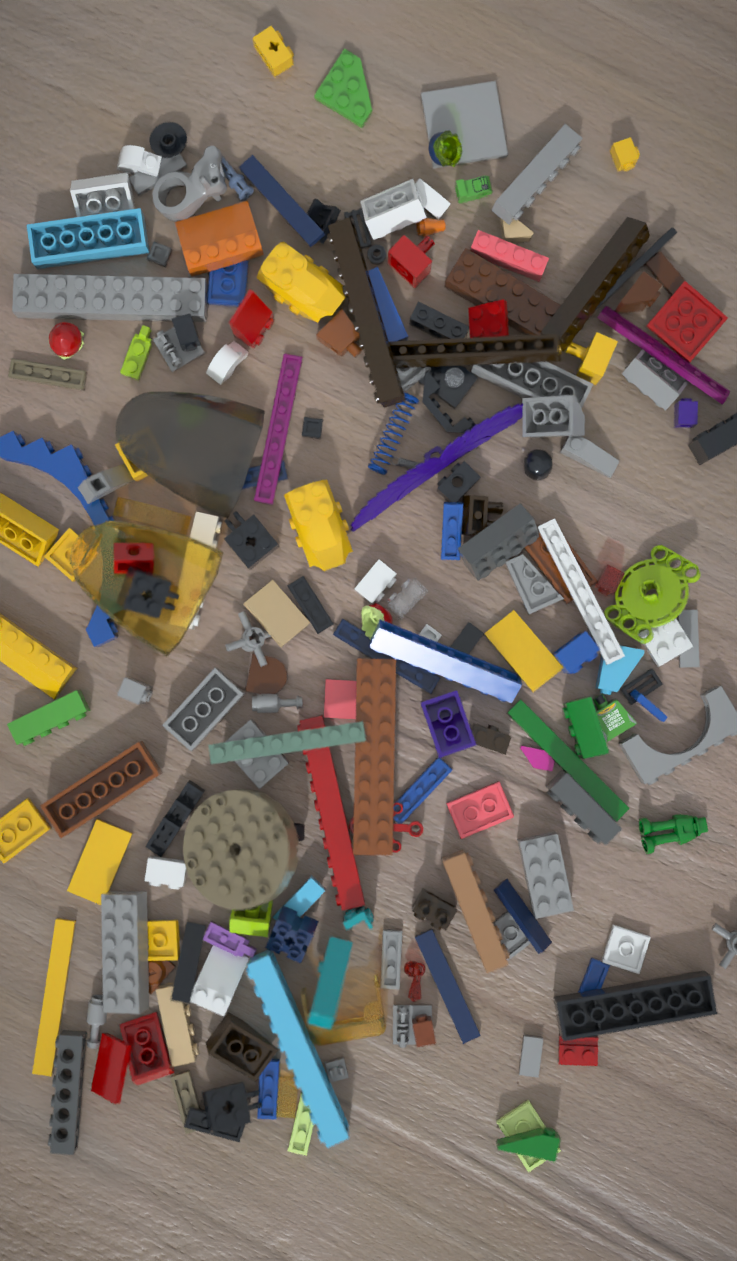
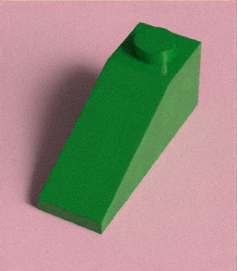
M549 1127L544 1129L537 1128L496 1140L498 1150L556 1162L560 1143L558 1132Z

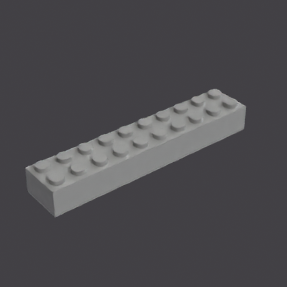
M14 274L12 312L18 318L172 321L171 318L190 313L194 322H207L208 284L205 278Z

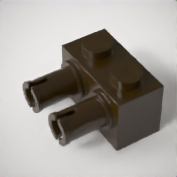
M463 496L462 535L475 536L495 521H487V513L502 514L503 509L496 507H503V503L489 502L488 496Z
M422 888L412 906V911L416 918L422 921L427 919L431 922L430 925L437 930H441V928L447 930L457 912V908Z

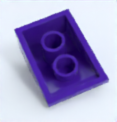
M457 690L421 702V707L439 758L476 746Z

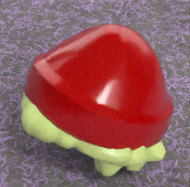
M70 322L58 323L49 334L50 347L59 357L68 359L84 345V333L75 324Z
M377 603L362 608L361 629L366 631L365 636L369 637L370 640L379 620L390 624L393 623V617L390 612Z

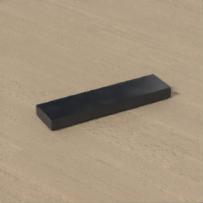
M191 922L186 924L170 1001L190 1004L206 925Z

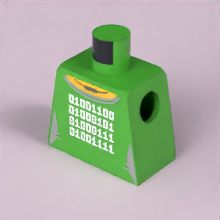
M603 694L593 699L598 707L596 713L606 742L637 724L618 700L613 699L607 702Z

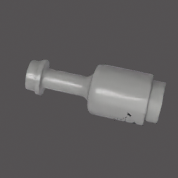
M257 694V696H252V711H257V713H277L280 707L303 708V698L299 696L296 699H280L278 694Z
M92 995L88 1004L87 1023L91 1024L92 1027L90 1039H87V1047L91 1049L99 1048V1026L106 1023L107 1013L103 1012V995Z

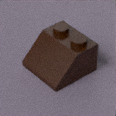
M643 272L614 311L618 314L643 311L646 306L650 308L661 294L658 290L662 284L646 272Z

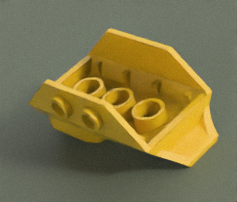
M284 241L280 242L265 259L256 278L274 295L273 298L277 302L287 304L289 310L295 315L300 314L317 323L324 316H332L346 298L343 293L344 285L330 276L326 268L315 265L311 257L306 254L303 256Z
M328 480L312 482L286 493L284 497L292 517L289 519L292 530H297L298 536L295 539L298 547H303L309 567L316 566L326 571L345 564L348 554L353 552L346 533L349 528L346 519H341L339 513L343 511L339 501L335 502Z

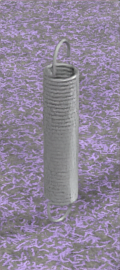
M399 457L398 463L393 465L413 469L419 463Z

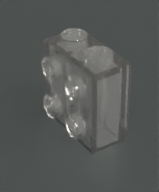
M416 578L412 581L410 579L405 581L401 586L402 591L399 594L395 592L387 600L389 603L387 608L399 620L429 592Z

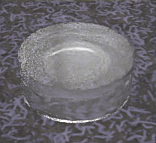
M458 368L449 369L445 374L447 386L458 388L462 385L464 381L463 372Z

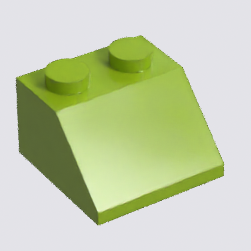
M273 900L249 909H232L229 932L268 937Z

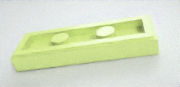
M300 1096L288 1152L307 1156L314 1124L309 1115L311 1110L309 1106L304 1105L302 1096Z

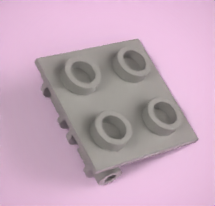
M174 327L165 333L163 330L158 332V337L153 339L172 372L205 353L201 346H197V349L193 351L182 350Z
M393 1005V1044H399L401 1048L407 1047V1044L416 1045L412 1019H415L417 1015L426 1014L431 1016L432 1020V1005Z

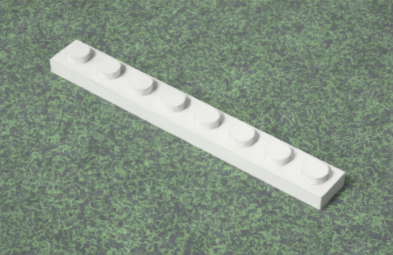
M555 518L538 526L537 529L592 638L600 648L599 651L606 665L625 657Z

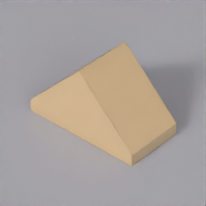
M500 218L503 240L510 243L530 242L534 232L519 220H513L509 225Z

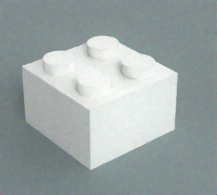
M676 618L668 624L653 627L654 637L652 641L644 644L657 667L693 647ZM648 630L639 633L640 638H646L649 635Z

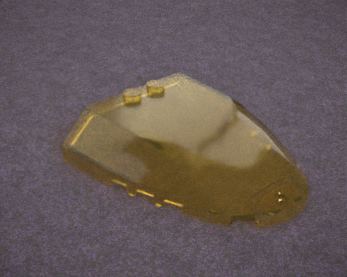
M105 521V523L88 527L78 536L71 550L70 564L74 572V578L79 586L103 612L135 638L159 653L168 656L181 643L217 577L223 552L201 541L173 533L169 530L130 522ZM114 543H153L154 573L168 578L172 582L169 591L180 595L178 599L166 597L165 602L176 606L174 611L162 608L160 617L157 619L122 609L116 603L126 574H114Z

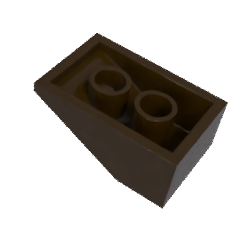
M229 1012L206 1042L209 1055L253 1081L258 1079L278 1051V1048L246 1022Z

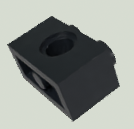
M465 461L462 464L457 463L450 470L452 474L448 478L444 476L437 483L439 486L437 492L447 502H458L481 478ZM459 478L462 481V486L455 487L452 484V480Z

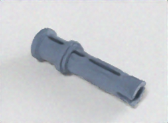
M222 156V163L228 170L226 171L223 167L226 179L229 181V187L237 192L241 201L247 200L253 194L254 189L247 185L244 177L241 174H237Z

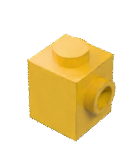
M631 137L613 143L610 149L617 172L621 170L629 171L635 167L639 159V150L637 146L634 147Z

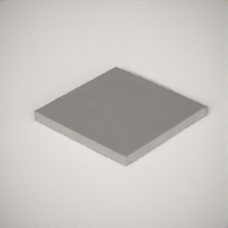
M496 81L421 93L428 142H430L434 134L439 132L451 133L456 139L458 146L457 157L449 166L508 156ZM442 148L434 151L442 160L449 157L450 161L452 158V151L450 154ZM432 160L433 169H434V168H440V167H446V166H439V165H437V164Z

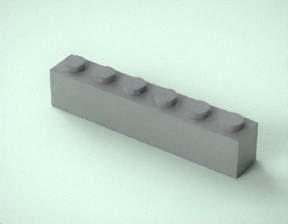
M564 124L496 200L492 211L509 225L513 220L518 221L524 213L522 210L525 207L529 208L533 204L536 194L541 195L547 187L546 183L548 181L552 182L556 178L559 168L564 169L570 161L568 158L571 155L575 156L581 149L579 144L583 138Z

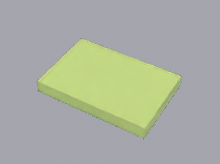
M529 1100L496 1120L505 1137L546 1127ZM517 1154L528 1172L546 1161Z

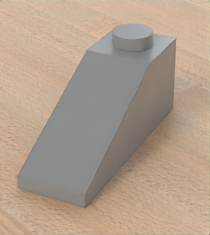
M568 436L560 451L565 456L609 478L612 477L619 463V460L581 436Z

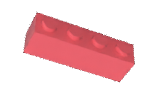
M480 230L477 231L470 251L494 265L540 282L549 260L546 256Z

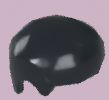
M535 449L530 451L524 459L525 474L532 480L540 481L547 478L553 467L551 455L545 450Z

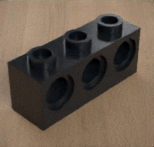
M419 301L409 321V325L438 339L466 338L469 332V326Z

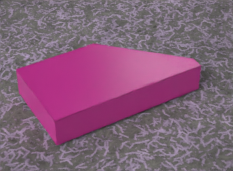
M520 746L521 751L533 768L553 771L554 760L544 750Z

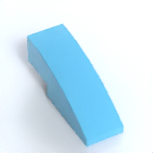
M311 875L283 906L297 911L296 916L301 917L325 892L326 888ZM282 907L273 916V918L276 921L278 919Z

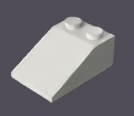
M213 945L194 986L190 1002L224 1016L250 957L245 955L242 957L235 956Z

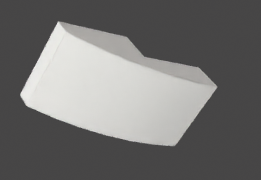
M419 178L415 185L423 207L439 219L450 203Z

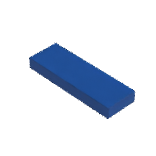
M444 502L441 560H460V553L457 548L461 546L463 503Z
M272 1059L259 1076L260 1094L258 1095V1102L262 1103V1107L258 1108L257 1119L277 1120L280 1059Z

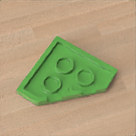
M344 48L315 93L314 98L363 128L372 114V107L362 63L359 57Z

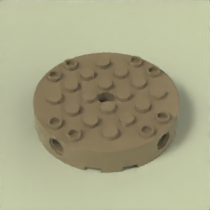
M229 790L209 797L195 810L186 827L183 841V856L186 870L192 883L206 899L223 908L243 910L272 901L285 890L297 867L299 858L297 857V846L299 842L291 817L278 801H274L267 794L256 790Z

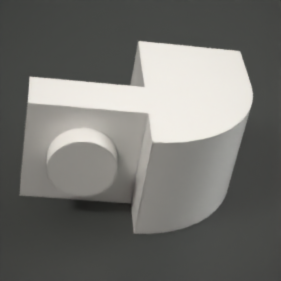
M127 145L120 152L117 169L133 175L140 171L157 177L162 156L144 151L145 148Z
M235 341L229 345L225 344L211 361L206 374L221 385L232 376L235 367L247 357L249 352Z

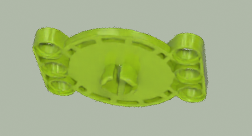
M657 545L652 549V559L638 562L622 574L615 590L617 605H610L604 611L605 618L610 624L643 644L652 641L654 637L653 627L668 624L683 611L689 597L688 583L697 582L701 577V572L696 564L663 545ZM664 551L665 556L663 558H655L657 552ZM679 560L681 564L677 568H672L670 566L671 562ZM690 569L696 570V575L693 577H687L686 573ZM622 587V597H619L620 588ZM651 589H657L658 596L656 594L646 595V593ZM611 611H618L619 615L616 618H609ZM627 620L634 621V625L631 628L624 627V623ZM642 630L649 631V635L646 638L639 637V633Z

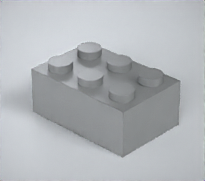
M251 719L225 742L267 735ZM283 754L235 761L259 789L290 763Z

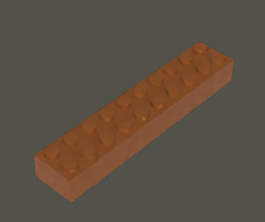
M357 659L356 722L363 721L366 741L355 743L353 855H392L396 659Z

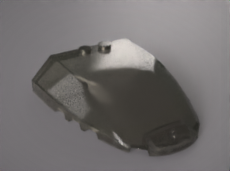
M148 392L132 398L123 406L116 421V439L123 454L157 483L189 503L228 519L239 499L263 428L265 411L244 403L210 395L185 392Z

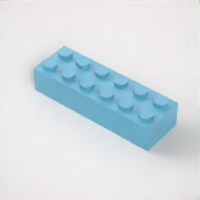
M141 208L27 224L31 261L37 269L149 253L145 217Z

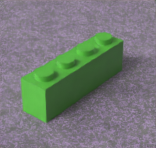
M76 690L8 723L7 726L16 745L23 744L27 746L35 742V737L39 735L41 738L48 736L52 733V729L56 727L62 729L70 725L68 721L74 718L78 721L86 717V713L91 710L81 690Z

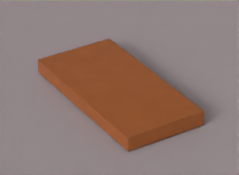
M539 533L540 537L524 549L554 589L564 598L563 601L568 604L573 598ZM567 541L589 587L597 582V579Z

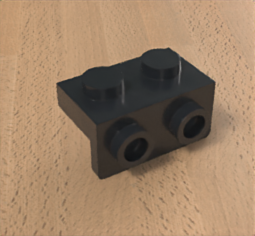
M314 199L307 214L324 232L325 235L317 242L324 244L328 238L327 234L330 233L328 225L337 221L341 210L336 206L324 205L318 199Z

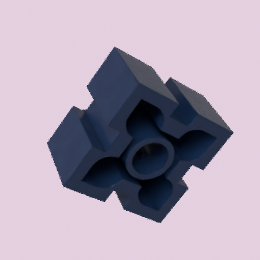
M283 906L265 948L277 954L283 951L288 954L287 958L301 963L319 921L306 915L303 918L296 916L297 911Z

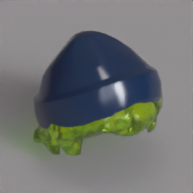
M450 130L434 134L430 139L428 151L431 159L439 166L455 167L463 153L457 133L452 134Z

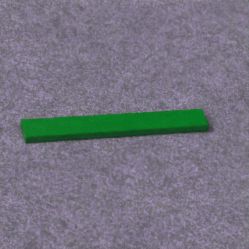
M521 699L507 712L615 822L630 809Z

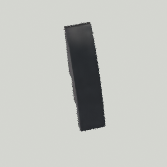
M189 780L145 847L162 857L206 790Z

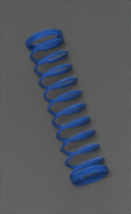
M404 392L407 402L418 404L419 400L416 397ZM405 402L398 403L401 405H405L411 409H416L415 407L408 405ZM397 404L395 405L399 410H392V413L396 417H389V420L393 424H386V427L389 430L383 431V434L386 437L380 438V441L383 444L377 445V448L380 451L374 452V455L377 458L370 459L372 463L368 464L369 469L382 475H386L388 471L375 464L372 460L381 461L388 465H391V463L381 459L375 453L384 454L391 458H394V456L384 452L378 446L387 447L394 451H397V449L390 447L389 445L384 443L382 439L390 440L397 444H400V442L393 440L392 438L387 436L385 432L393 433L400 437H403V435L396 433L395 431L390 429L388 425L396 426L403 430H406V428L394 423L391 420V418L399 419L403 422L409 423V421L397 416L394 413V411L402 412L412 417V414L403 411L397 406Z

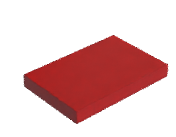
M102 1033L91 1091L113 1104H120L131 1044L109 1033Z

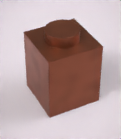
M426 1014L415 1016V1019H412L416 1046L422 1047L436 1044L431 1016Z

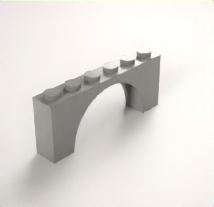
M715 686L700 695L706 712L705 726L699 739L688 749L673 754L660 753L649 747L638 734H633L618 743L641 783L651 785L659 780L658 777L660 775H668L675 771L674 767L679 764L683 766L692 761L691 757L696 754L698 756L703 755L708 751L707 748L713 744L714 746L720 745L725 741V737L737 735V711L722 686Z

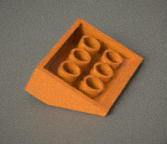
M248 201L175 222L191 277L264 256Z

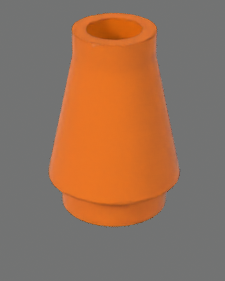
M422 219L416 223L417 234L426 237V235L429 236L445 231L444 219Z

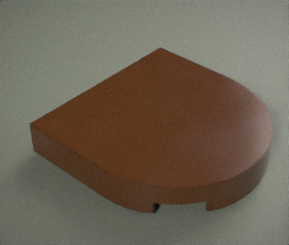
M253 654L246 691L257 694H276L281 691L287 682V671L283 663L276 658L265 656L268 664L260 667L256 655Z

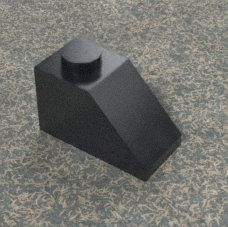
M190 313L171 318L182 350L193 351L197 349V346H201L197 329Z

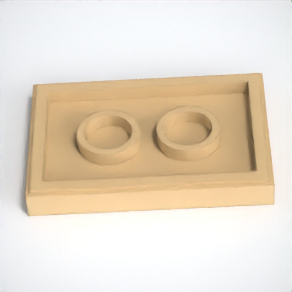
M274 580L243 604L280 647H283L310 624Z

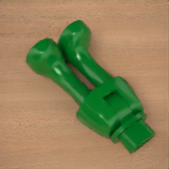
M677 814L673 815L671 820L650 822L647 818L639 819L641 835L673 829L672 833L641 837L642 846L646 854L654 853L655 846L660 844L677 842L682 845L697 838L701 833L708 832L705 817L697 818L696 816Z

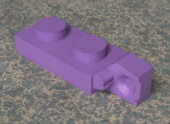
M213 921L210 922L203 937L204 941L235 956L242 957L243 954H246L253 958L257 948L249 945L250 940L246 939V937L237 933H230L229 929Z

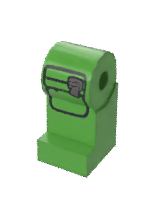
M481 176L465 181L464 179L456 180L455 183L458 203L477 200L493 193L489 176Z

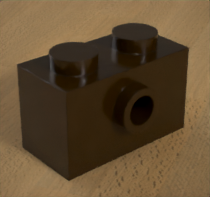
M473 723L471 731L476 745L506 755L512 736L498 732V727L488 724L486 728Z

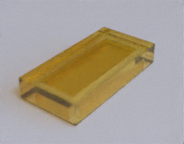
M279 1076L276 1117H296L298 1088L292 1076Z

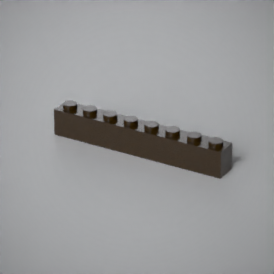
M630 217L624 220L541 331V335L559 334L561 351L564 352L572 343L574 337L582 330L589 317L593 315L597 306L616 284L620 275L627 269L632 259L637 256L643 244L648 241L650 233L646 222Z

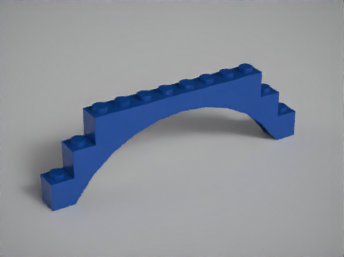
M11 431L0 437V457L5 461L32 466L56 478L79 499L93 522L100 541L103 572L97 607L86 628V632L93 646L100 647L118 638L116 634L119 632L118 628L110 620L129 611L122 609L116 603L126 574H114V543H126L121 533L118 534L115 528L118 525L114 517L109 516L107 512L109 507L105 499L101 500L99 498L88 504L78 489L81 483L92 475L89 466H84L82 459L84 456L79 448L76 449L71 444L53 453L55 449L50 441L47 442L44 438H40L26 445L21 434L18 435L15 431Z

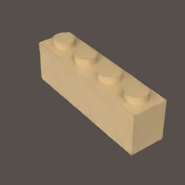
M174 982L159 985L156 989L172 1067L195 1062L197 1055H199L198 1044L194 1043L193 1039L195 1028L193 1024H190L189 1020L191 1016L190 1006L185 1003L170 1001Z

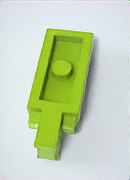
M142 325L140 333H135L120 374L139 381L152 347V339L149 338L152 331L150 327Z

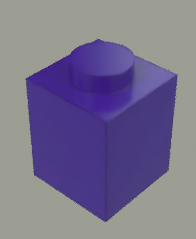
M691 398L680 399L674 405V427L693 428L698 424V401H692Z

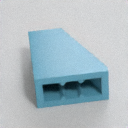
M620 646L625 657L606 665L601 655L595 688L600 689V693L611 695L612 692H618L644 655L645 650Z

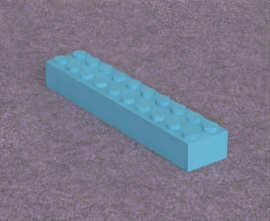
M267 949L254 955L253 958L250 957L247 964L248 967L246 968L247 974L250 979L253 978L256 984L254 986L255 993L258 997L261 996L263 1000V1011L265 1015L270 1016L272 1021L270 1022V1027L273 1033H277L280 1039L278 1040L279 1048L282 1052L285 1051L287 1055V1066L289 1070L293 1069L294 1082L297 1088L301 1087L303 1095H301L304 1105L309 1106L311 1110L309 1115L312 1123L318 1126L319 1131L317 1133L321 1143L325 1142L326 1147L329 1148L349 1139V1123L331 1082H329L328 1075L274 952Z

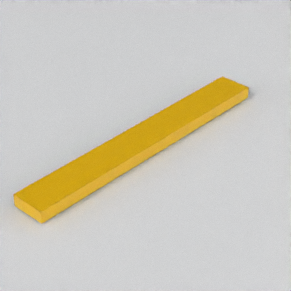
M56 918L32 1074L53 1075L54 1059L57 1050L55 1043L60 1031L76 925L75 920Z

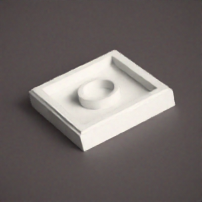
M613 924L601 961L639 974L651 937Z

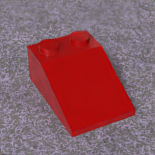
M250 289L229 321L234 337L254 349L256 345L259 346L264 339L263 334L266 329L269 330L272 327L274 316L267 305Z
M157 1012L119 1024L123 1041L131 1044L128 1066L133 1083L138 1086L175 1073L174 1067L171 1065L167 1042Z

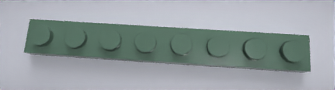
M362 721L216 743L208 746L211 764L362 742L366 741Z

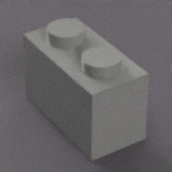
M124 677L117 696L138 705L145 704L152 697V686L131 677Z

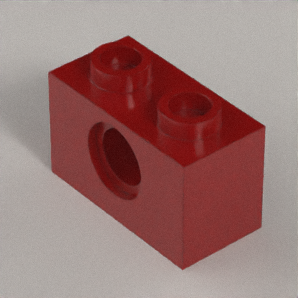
M114 543V574H127L129 566L154 573L153 543Z

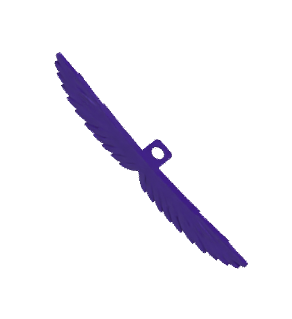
M518 403L513 407L509 406L501 412L498 411L490 419L486 418L480 424H476L461 437H457L453 443L450 442L444 451L439 446L428 451L424 455L425 462L419 463L415 466L416 468L406 471V474L399 476L397 480L387 485L388 488L376 494L377 496L367 502L368 505L363 507L354 518L355 520L351 524V531L354 532L368 521L373 520L393 503L401 500L432 476L490 440L495 434L518 422L523 417V403ZM433 453L441 454L440 457L430 458Z

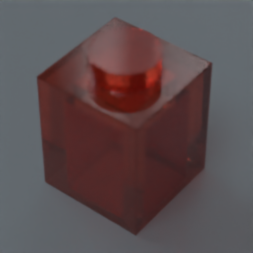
M606 565L595 587L599 588L598 592L605 596L613 595L625 573L610 565Z

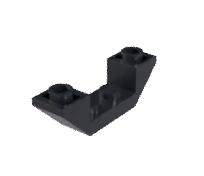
M427 372L424 377L423 404L447 432L465 433L468 429L471 430L476 424L470 417L468 419L463 417L452 426L450 423L453 420L447 413H441L438 409L441 406L435 398H429L431 394L440 388L438 383L441 381L434 373L430 375Z

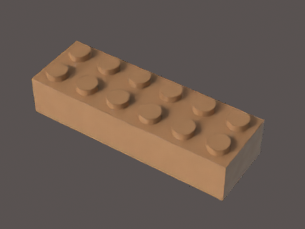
M462 849L442 857L441 859L486 973L509 965L507 961L510 958L504 943L500 944V940L503 938L497 925L493 926L492 922L496 920L490 907L486 908L485 903H488L483 889L479 890L478 888L481 882L476 871L472 872L471 866H474L469 853H465Z

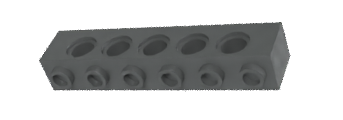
M63 1030L56 1038L55 1047L58 1048V1056L56 1055L54 1059V1068H57L52 1082V1086L55 1087V1095H52L51 1107H54L49 1122V1126L52 1127V1134L48 1138V1146H51L50 1154L74 1155L78 1149L86 1031ZM65 1050H72L74 1056H68ZM64 1069H70L72 1076L66 1075ZM63 1088L68 1089L71 1095H65ZM61 1108H66L69 1111V1115L63 1114ZM60 1128H65L68 1134H62Z

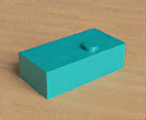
M334 937L329 938L324 959L319 962L317 973H320L308 1024L331 1030L353 942Z

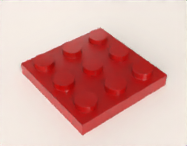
M684 281L646 327L690 363L728 317Z

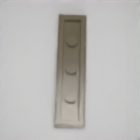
M11 358L8 377L84 391L87 371Z

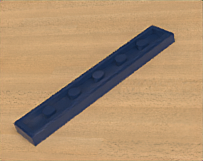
M253 155L238 167L310 247L325 235L319 226Z
M344 619L341 620L333 633L335 637L372 659H394L388 654L378 653L370 648L371 640L365 636L366 632ZM396 660V674L429 694L433 692L441 679L440 677L429 673L421 667H414L403 660Z
M431 928L416 935L417 944L462 1043L464 1044L481 1036L433 929Z

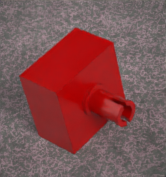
M403 235L388 251V264L414 288L431 273L432 260L425 254L435 243L432 239L429 240L430 237L427 235L418 246Z

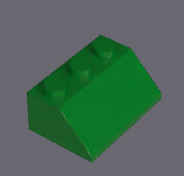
M584 696L563 703L564 708H562L565 719H568L570 726H568L569 734L575 738L576 744L574 749L576 755L586 759L609 753L592 697Z

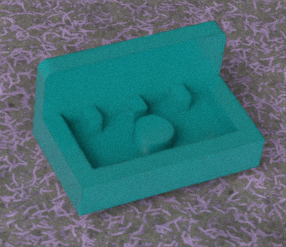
M364 906L345 912L343 924L347 930L363 920L369 929L373 928L375 917L369 907L366 909Z

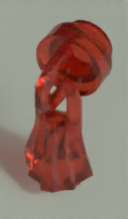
M409 961L404 966L405 974L413 977L408 997L411 1001L416 1002L421 999L420 978L425 973L426 968L422 963Z

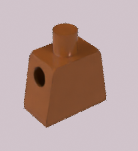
M342 309L316 334L317 340L341 357L347 351L355 358L362 352V349L356 343L360 338V334L356 332L353 323Z

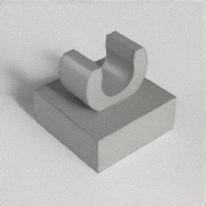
M344 1057L325 1061L329 1082L348 1078L349 1075Z

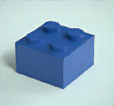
M583 631L552 653V655L563 666L562 672L564 674H575L583 668L582 663L590 662L598 656L597 652L600 648L587 631Z

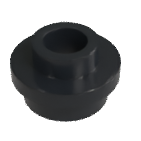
M381 245L371 246L367 253L369 261L373 264L382 263L386 259L385 248ZM375 251H379L380 255L374 256L373 253Z

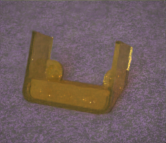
M374 975L377 1001L369 1002L365 1006L364 1017L335 1021L331 1030L308 1024L310 1008L306 987L302 988L301 1000L305 1024L310 1040L314 1045L323 1046L374 1037L385 1032L386 1019L378 975Z

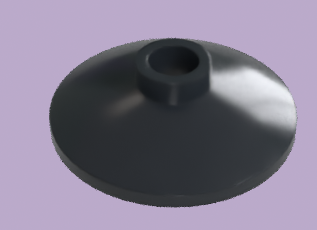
M165 122L154 128L149 142L151 149L156 155L163 158H171L179 155L185 149L187 135L179 124Z

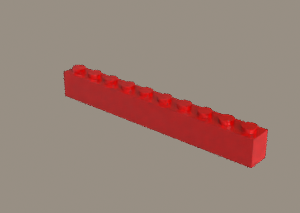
M323 715L300 720V724L297 725L298 731L325 727ZM330 746L303 750V755L307 754L309 761L305 763L307 773H311L313 781H310L312 793L316 792L317 800H314L316 812L320 811L321 819H318L320 830L325 832V837L322 838L324 848L328 849L330 854L327 857L328 866L333 868L334 872L331 880L333 887H337L338 894L335 895L337 906H341L342 911L365 906Z

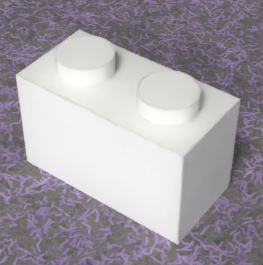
M378 560L354 590L371 604L374 602L379 603L385 595L382 593L385 588L388 587L390 589L397 581L394 578L397 574L381 560Z
M150 856L148 858L145 881L149 882V885L161 886V884H166L168 888L180 889V887L186 884L187 870L183 860Z

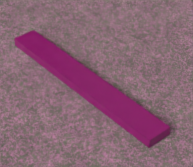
M605 306L597 318L722 405L727 400L730 391L610 307Z
M285 353L283 355L254 497L255 502L274 504L303 361L302 356Z

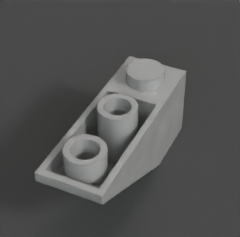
M122 464L85 479L78 489L86 502L90 504L135 480L127 466Z

